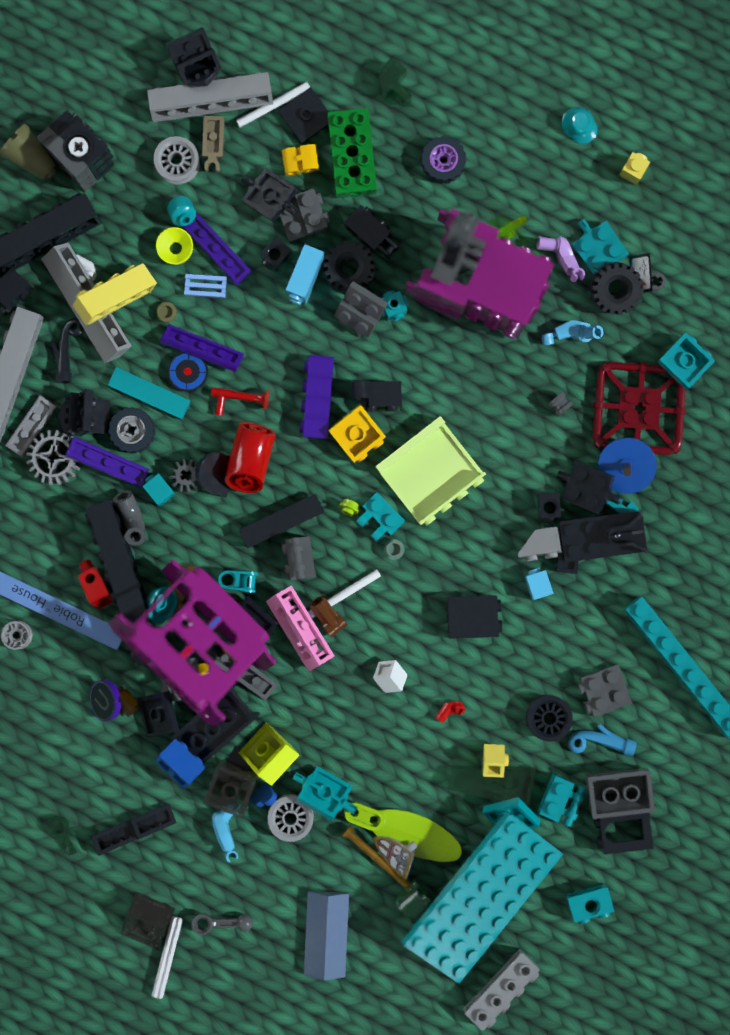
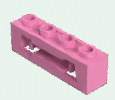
M292 585L266 601L308 672L334 657V654ZM292 599L294 600V602H295V604H296V605H294V606H292V604L290 603V601H291ZM319 643L323 648L321 651L317 647Z

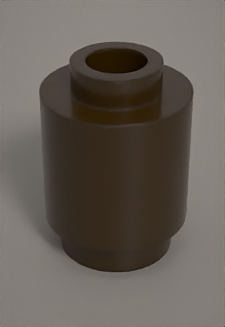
M123 686L117 688L120 693V697H118L119 702H121L120 714L122 717L125 715L130 717L138 710L136 708L138 702L127 688L124 689Z

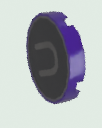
M110 680L95 682L90 691L92 711L101 721L116 719L121 709V702L118 699L120 697L119 690Z

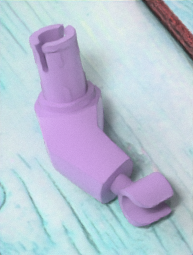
M539 236L537 249L554 251L560 266L568 276L571 275V281L576 282L578 277L580 280H583L585 271L579 268L567 239L561 236L557 237V239Z

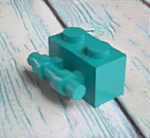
M553 773L537 812L556 822H559L561 815H565L563 824L571 827L573 820H576L578 816L576 813L580 803L584 802L586 788L579 785L575 793L572 791L575 785L572 781ZM570 797L573 799V801L568 810L565 808V806Z

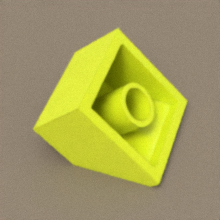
M265 723L238 752L253 771L271 786L299 757L297 751L268 723Z

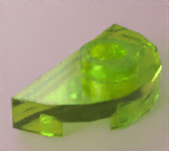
M522 215L500 228L497 238L501 239L503 237L508 240L516 235V231L528 222L526 216Z

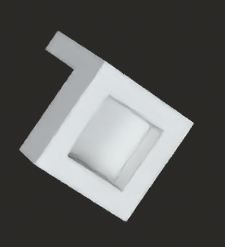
M396 660L378 662L373 679L385 693L402 692L407 678L406 672Z

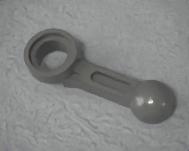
M201 913L192 920V929L198 935H206L212 928H238L240 931L246 932L253 926V920L248 915H241L239 918H214L208 914ZM200 918L208 921L207 929H201L198 926Z

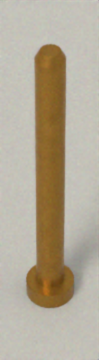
M351 825L341 834L343 839L348 838L408 892L415 890V886L409 880H405L398 875L376 851L353 832L354 828Z

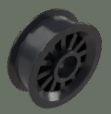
M543 695L530 703L526 711V723L531 733L543 741H557L563 738L571 729L573 722L572 711L561 698L553 695ZM545 704V709H546V710H544V709L541 707V705ZM539 708L542 713H538L536 710ZM551 712L554 714V721L547 724L544 721V716ZM537 715L540 718L534 719V716ZM564 717V721L558 720V718ZM557 723L562 724V726L559 728Z

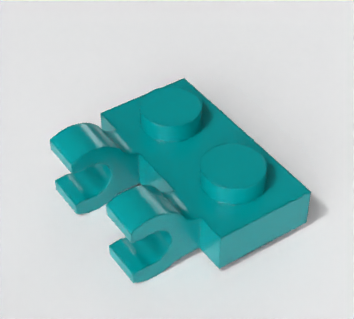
M377 492L362 506L366 512L356 521L363 527L373 518L380 525L371 535L375 541L379 540L386 532L391 536L405 522Z

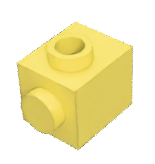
M632 152L619 176L637 185L650 161L647 160L645 155Z
M484 744L483 777L504 778L505 766L509 764V754L505 753V745Z

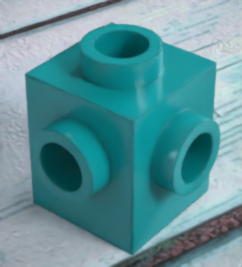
M395 290L384 293V297L381 299L388 304L382 316H386L387 321L392 319L393 321H398L404 318V315L407 314V307H409L406 295L402 296L400 291L395 293ZM396 301L398 306L392 307L390 303Z

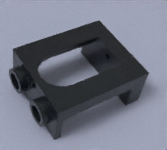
M650 813L594 819L595 828H599V837H596L597 848L601 849L604 855L654 849ZM639 819L640 840L611 842L606 838L605 829L608 824L617 821Z

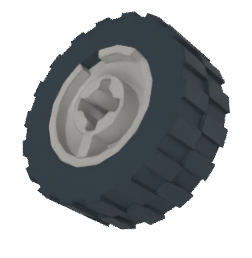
M134 407L124 408L122 411L119 410L112 417V421L109 423L110 429L108 430L110 439L117 448L126 453L133 454L148 448L151 442L153 443L156 432L151 417L143 410ZM130 427L136 428L134 435L129 433Z

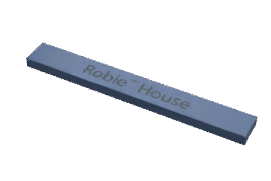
M0 571V595L115 650L119 649L122 640L113 632L108 622Z

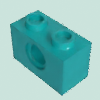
M605 884L565 895L574 923L584 924L589 922L590 918L597 916L598 918H605L610 916L611 912H614L609 890ZM588 901H595V907L593 909H585V905Z

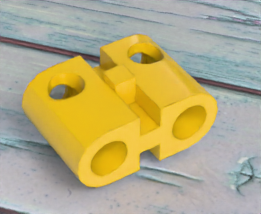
M315 144L282 150L286 176L319 171L317 146Z

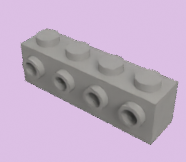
M519 949L463 1008L464 1014L482 1031L486 1027L489 1029L496 1022L498 1014L508 1010L512 999L522 995L527 983H532L539 976L538 972L540 971L538 965Z

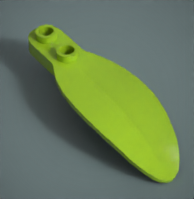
M351 802V804L357 806L358 813L356 815H351L349 811L344 809L347 821L373 831L377 837L393 838L404 846H407L410 842H415L417 848L413 851L414 857L439 862H450L457 860L462 854V848L452 834L437 823L421 815L398 809L377 810L358 802ZM372 816L377 817V820L374 823L370 822V818Z

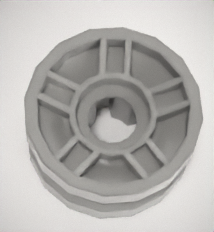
M22 621L9 622L1 632L3 644L12 650L27 647L33 637L30 626ZM19 632L20 638L16 639L13 634Z

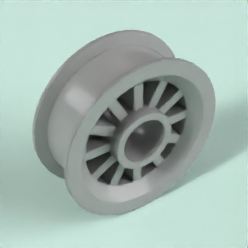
M174 136L166 138L157 146L154 152V165L163 180L171 184L180 185L191 181L196 176L200 167V158L192 142L186 138ZM175 157L182 158L181 163L177 165L173 164L172 160Z
M286 794L277 798L275 803L271 805L268 813V825L271 832L277 838L287 842H294L304 838L313 825V810L297 802L296 800L299 795ZM287 803H291V808H290V809H289ZM294 803L298 804L296 809H294ZM302 807L303 811L298 813V810ZM287 813H294L297 820L289 823L286 821L285 815ZM286 826L288 827L287 832L283 831ZM291 827L294 829L292 833H290Z

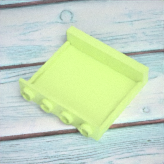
M441 416L375 467L420 526L423 523L426 526L436 519L434 515L441 510L444 513L452 507L451 501L455 498L461 500L468 494L466 490L472 485L476 488L485 481L482 477L486 475L445 425V421Z

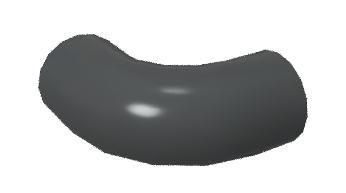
M122 491L114 497L113 501L123 521L125 541L130 545H140L145 540L143 516L132 491Z

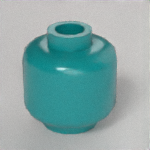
M178 196L168 203L167 212L172 223L176 226H187L195 220L196 210L189 198Z

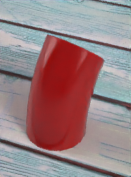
M239 423L225 476V483L230 488L242 493H256L262 490L277 434L275 431L255 423Z

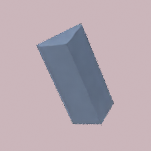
M308 891L304 961L305 976L323 981L345 977L349 893Z

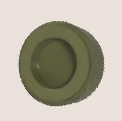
M163 302L157 307L156 314L160 321L171 323L177 317V309L172 303Z

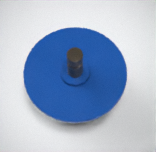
M620 438L611 442L604 448L598 461V469L615 476L612 490L622 494H632L646 488L652 482L657 468L656 458L651 448L643 441L635 438Z

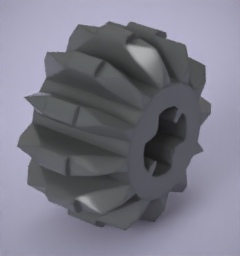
M184 458L182 466L178 461L175 462L178 469L171 468L170 471L176 473V475L169 476V479L177 480L172 486L175 488L180 485L179 492H183L186 486L187 493H191V486L195 490L199 489L195 484L198 482L195 476V460L191 459L188 465L187 459ZM183 472L192 473V475H189L191 477L189 481L182 479L184 477Z

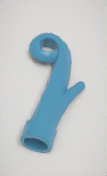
M598 724L597 727L602 733L578 731L573 733L568 740V747L574 753L583 752L586 748V740L622 752L623 755L633 757L637 741L621 738L611 733L601 724ZM577 739L581 741L579 748L574 746V742Z

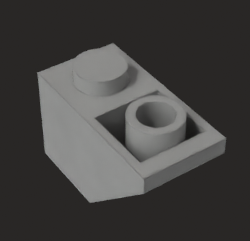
M551 527L535 530L519 551L518 557L525 558L526 562L538 560L537 556L545 555L546 559L558 557V553H563L560 528Z

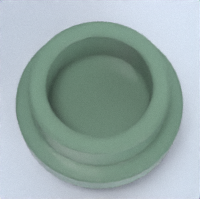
M389 540L384 546V553L389 559L397 560L404 554V545L399 540Z

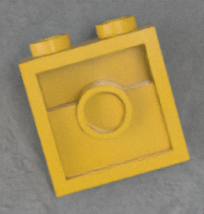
M360 404L328 430L354 463L364 460L368 456L367 452L372 448L377 449L384 443L383 439L386 437Z

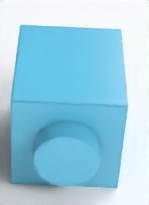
M540 568L528 571L529 575L524 578L532 600L554 594L546 570L540 571Z

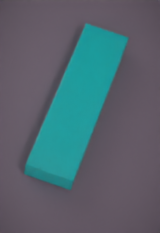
M118 367L115 368L108 383L109 387L183 420L191 403L188 399Z

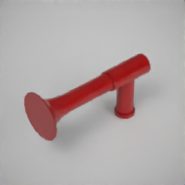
M212 387L211 396L218 397L214 415L223 416L225 398L256 402L261 404L264 410H266L269 402V389L263 394H250Z

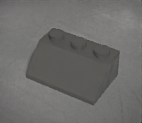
M638 768L585 775L586 791L592 819L655 812L649 769Z

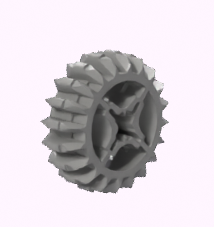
M51 430L47 431V437L40 433L42 440L34 438L33 441L36 443V446L29 445L33 453H26L27 456L32 457L31 460L26 461L27 464H34L29 471H37L34 477L36 479L41 477L42 483H45L48 479L49 485H53L55 480L57 485H61V478L65 482H69L67 475L69 474L74 478L76 475L72 470H80V467L75 466L77 461L62 455L61 447L59 446L60 442H63L68 448L73 437L68 438L65 433L60 437L61 433L59 430L55 431L54 436ZM53 442L48 452H41L46 444ZM56 453L57 456L64 459H56L54 460V463H52L53 460L47 458L46 456L51 457L54 456ZM39 459L48 462L49 474L41 468ZM69 463L65 470L56 474L60 464Z

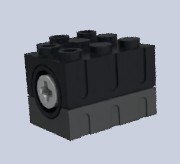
M68 110L37 137L45 150L85 192L115 166L112 160L114 156L101 137L96 138L94 130L86 122L83 123L76 113L71 114Z

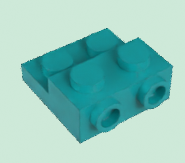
M684 333L657 362L683 388L688 390L715 360L707 350L697 344L693 336Z

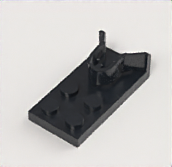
M638 510L559 521L564 561L573 562L641 552L649 553L646 543L643 511Z
M235 684L216 703L217 709L225 716L223 722L212 726L197 714L170 738L172 742L174 739L183 742L187 746L188 751L193 756L199 757L203 764L260 715L259 712H252L235 692Z

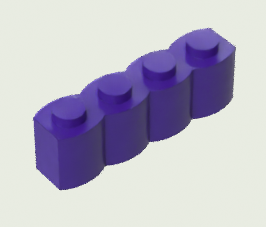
M309 355V360L304 362V372H308L307 380H303L302 392L306 393V401L302 400L301 413H305L304 421H300L299 433H303V438L328 440L334 357Z

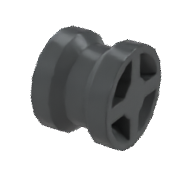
M562 392L547 405L553 408L556 416L559 417L573 403L568 401L566 394Z

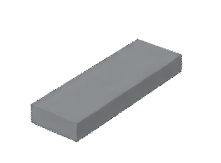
M39 395L5 446L21 457H24L29 449V445L33 444V439L38 437L58 407Z

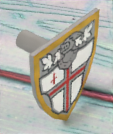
M384 836L374 837L373 840L383 859L398 875L406 880L414 856L413 851L417 848L416 843L410 842L407 846H404L393 838Z

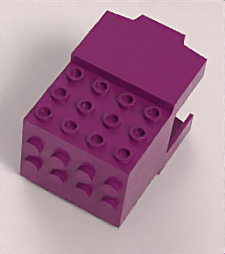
M453 208L449 212L442 209L439 211L437 221L445 224L444 227H446V232L441 241L443 245L452 222L460 213ZM479 221L473 237L485 241V246L482 249L483 252L480 258L468 253L466 254L478 260L468 285H462L456 281L448 285L432 278L433 271L425 268L418 283L414 284L407 281L405 291L413 295L414 300L455 319L460 320L464 313L467 319L477 322V320L484 322L485 327L491 330H496L497 328L503 331V335L514 339V337L519 338L527 323L530 324L541 304L540 301L549 287L550 283L547 282V279L554 264L550 262L551 259L548 257L533 255L530 249L523 246L518 248L512 245V242L506 238L501 237V239H498L499 229Z

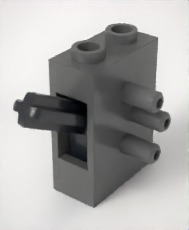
M460 211L452 222L432 273V278L451 285L462 266L475 270L477 262L465 258L466 254L468 253L480 258L485 241L473 237L480 219L475 218L476 216L473 213Z

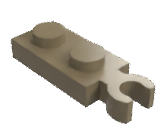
M204 116L202 157L208 158L204 164L206 172H209V166L212 164L216 166V173L220 171V164L217 159H223L224 116Z

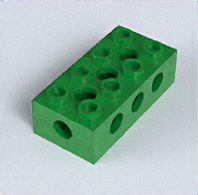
M369 109L328 112L336 198L376 195L377 185ZM352 130L355 132V135L349 137L345 132ZM354 150L357 152V155L350 157L347 155V152ZM355 170L360 175L358 177H351L349 172Z

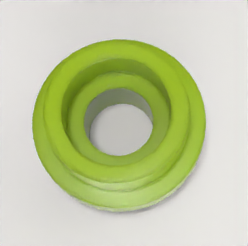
M344 499L339 504L341 512L347 516L357 515L359 512V505L352 500Z

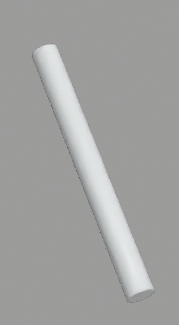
M308 82L274 99L273 105L261 106L237 119L238 126L242 127L299 96L310 88Z
M378 570L373 571L327 599L331 606L337 604L381 577ZM312 610L308 611L311 618L316 616Z

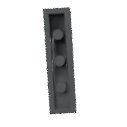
M216 642L205 652L226 672L235 663ZM253 664L238 679L239 682L265 701L278 685Z

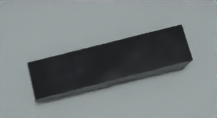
M314 494L239 529V532L246 547L251 548L325 511L317 495Z
M168 803L93 834L90 837L98 856L177 822Z

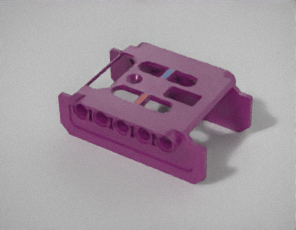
M172 559L162 570L166 579L173 585L135 624L127 621L121 614L114 617L109 624L113 632L205 722L215 726L225 719V716L217 709L216 703L252 664L265 671L274 666L277 661L269 654L265 645L269 639L267 632L202 568L196 567L191 572L181 567ZM176 587L189 601L163 628H152L144 619ZM193 605L210 621L207 625L194 613ZM182 620H187L188 625L183 626L181 623ZM217 628L232 645L224 643L213 630ZM169 630L176 632L188 644L179 654L165 641L164 635ZM214 642L235 661L226 673L205 653ZM193 651L207 663L208 671L206 674L197 673L185 661Z

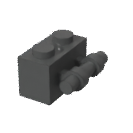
M310 536L286 539L285 544L282 545L283 557L287 556L288 565H285L286 577H290L291 581L316 577Z

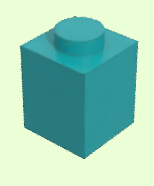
M159 473L157 475L152 474L145 479L146 484L143 485V488L158 506H162L176 494Z

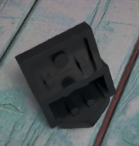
M203 27L165 44L184 85L187 84L189 87H208L218 76V70L221 69V66Z
M85 389L80 393H69L65 396V402L57 414L61 430L67 436L107 434L109 432L110 402L93 397V390Z

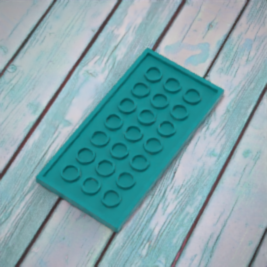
M507 810L401 943L460 984L562 857L563 853Z

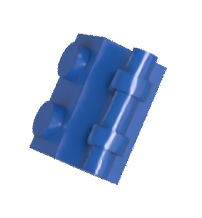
M176 739L155 760L184 790L205 769L202 760L195 755L193 756L188 751L187 746Z

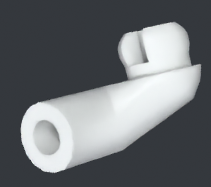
M77 254L76 256L90 279L94 281L96 278L94 264Z

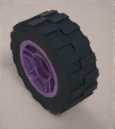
M441 136L427 143L421 158L422 170L427 178H430L433 182H438V184H448L451 181L454 182L462 175L466 164V152H464V147L459 144V141L452 139V137ZM444 156L447 157L446 163L440 162V159L444 158Z

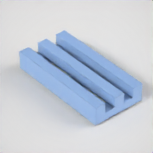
M186 274L184 295L225 298L227 277ZM190 280L222 282V285H221V284H207V283H192V282H190ZM190 287L222 289L220 293L190 291L189 289Z

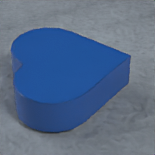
M265 781L254 792L251 801L257 807L271 806L275 803L277 794L271 785Z

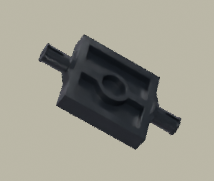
M267 168L255 180L247 174L244 175L245 178L242 177L241 181L249 186L248 192L242 201L274 223L284 210L293 216L295 212L297 213L298 208L291 205L290 201L298 189Z
M576 461L570 475L562 471L557 473L559 474L556 476L557 479L567 482L562 497L563 500L596 514H601L608 500L618 505L621 503L619 500H622V497L611 493L615 476L581 461Z

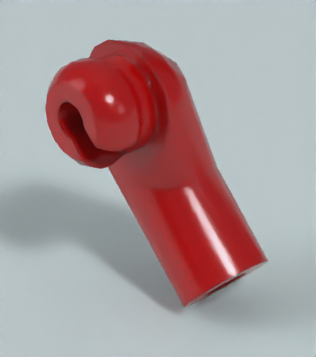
M459 701L446 702L435 718L444 723L451 714L462 715L465 712V706Z

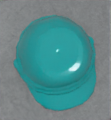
M572 107L564 113L561 120L564 134L579 144H587L596 137L598 132L597 125L589 110L582 107Z
M169 587L157 588L148 594L146 599L148 610L162 597ZM174 590L148 614L154 624L160 625L164 623L174 613L178 601Z

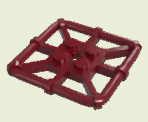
M602 362L597 373L595 402H593V408H595L593 423V441L595 444L593 445L604 450L610 444L605 441L620 428L634 429V438L640 440L641 430H654L668 447L649 446L653 453L656 455H677L682 444L684 415H686V409H684L686 389L678 383L676 408L660 407L661 393L676 380L671 377L660 388L649 389L644 388L645 372L669 374L661 365L646 364V362H640L639 364ZM611 370L638 372L637 388L624 387ZM605 375L619 390L618 404L603 403ZM638 403H641L642 407L645 408L644 411H641V414H637V410H634V406H637ZM603 409L618 410L617 425L601 437ZM660 413L676 414L674 443L659 427Z

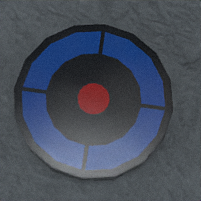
M181 352L175 355L169 362L167 369L168 378L171 384L179 391L195 392L206 383L208 366L205 360Z

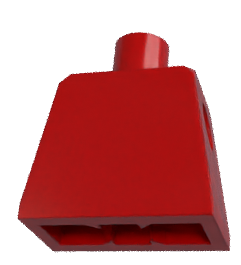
M90 559L81 562L79 566L83 573L79 574L78 578L89 603L97 609L113 603L111 592L113 591L110 585L107 584L103 571L97 566L94 567Z

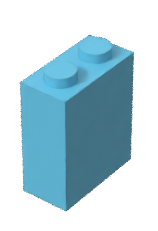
M304 244L286 288V294L290 298V302L296 305H301V303L307 304L325 260L323 251Z

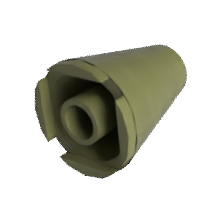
M25 123L17 129L15 135L9 138L0 150L2 158L42 180L45 178L51 179L57 171L54 169L56 167L55 162Z

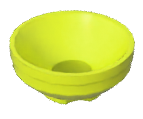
M172 227L160 233L156 241V250L164 262L171 265H179L186 262L192 255L193 241L185 230ZM174 243H179L182 246V250L178 254H173L170 251V247Z

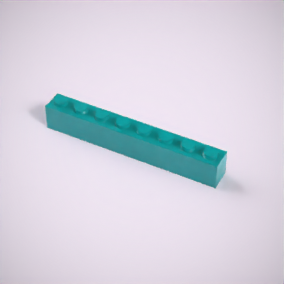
M637 597L622 610L724 737L730 739V705L645 599Z

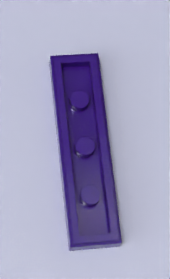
M197 212L195 220L191 224L182 227L236 285L252 272Z
M170 324L167 325L160 339L162 344L233 372L237 371L244 356V353Z
M76 437L72 438L65 454L70 459L138 488L143 487L150 470Z

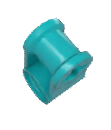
M224 571L219 575L218 583L225 589L256 593L255 580L258 572ZM225 574L233 576L234 581L230 586L222 583V577ZM249 577V586L247 587V579Z

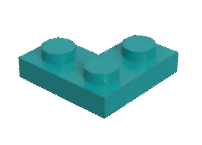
M519 797L483 807V814L493 824H496L508 810L531 829L540 827V819Z

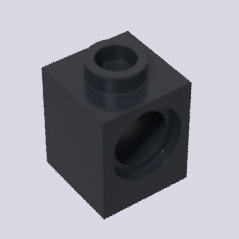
M275 237L260 254L263 260L261 263L268 270L273 268L277 272L292 255V249L278 237ZM274 251L281 254L277 260H272L269 257Z
M559 493L537 495L538 519H544V523L556 522V518L561 517ZM545 503L553 504L554 511L552 514L544 511Z

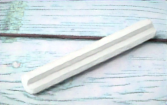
M173 916L170 921L152 992V997L162 999L182 924V918Z

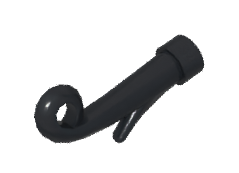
M71 318L63 325L58 348L54 342L50 343L56 360V383H72L69 335L78 336L83 332L84 328L78 318ZM73 325H78L75 331L71 330Z

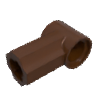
M323 595L316 597L309 605L331 637L348 625Z

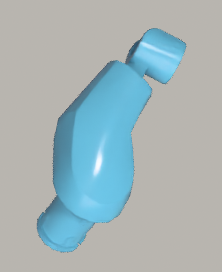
M570 320L553 328V333L543 334L542 344H554L553 337H557L558 340L571 337L580 342H589L591 339H600L603 336V329L601 326H591L585 322Z
M230 799L220 812H214L212 816L216 838L222 851L226 852L225 858L228 862H230L228 859L230 853H234L236 859H238L237 852L233 850L235 845L228 820L241 807L233 799Z

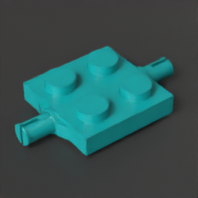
M585 219L578 223L584 234L572 246L592 275L594 272L599 271L598 268L600 266H606V263L620 262L629 255L607 221L594 228H590Z
M317 766L314 772L307 778L297 772L292 780L303 785L296 801L330 821H333L337 813L342 809L352 814L355 813L357 806L347 801L353 786Z

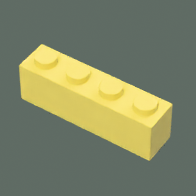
M143 263L137 267L132 265L125 270V273L121 275L117 273L110 277L109 281L105 283L101 281L94 285L92 290L88 292L83 290L76 295L77 299L72 306L87 326L150 293L157 282Z

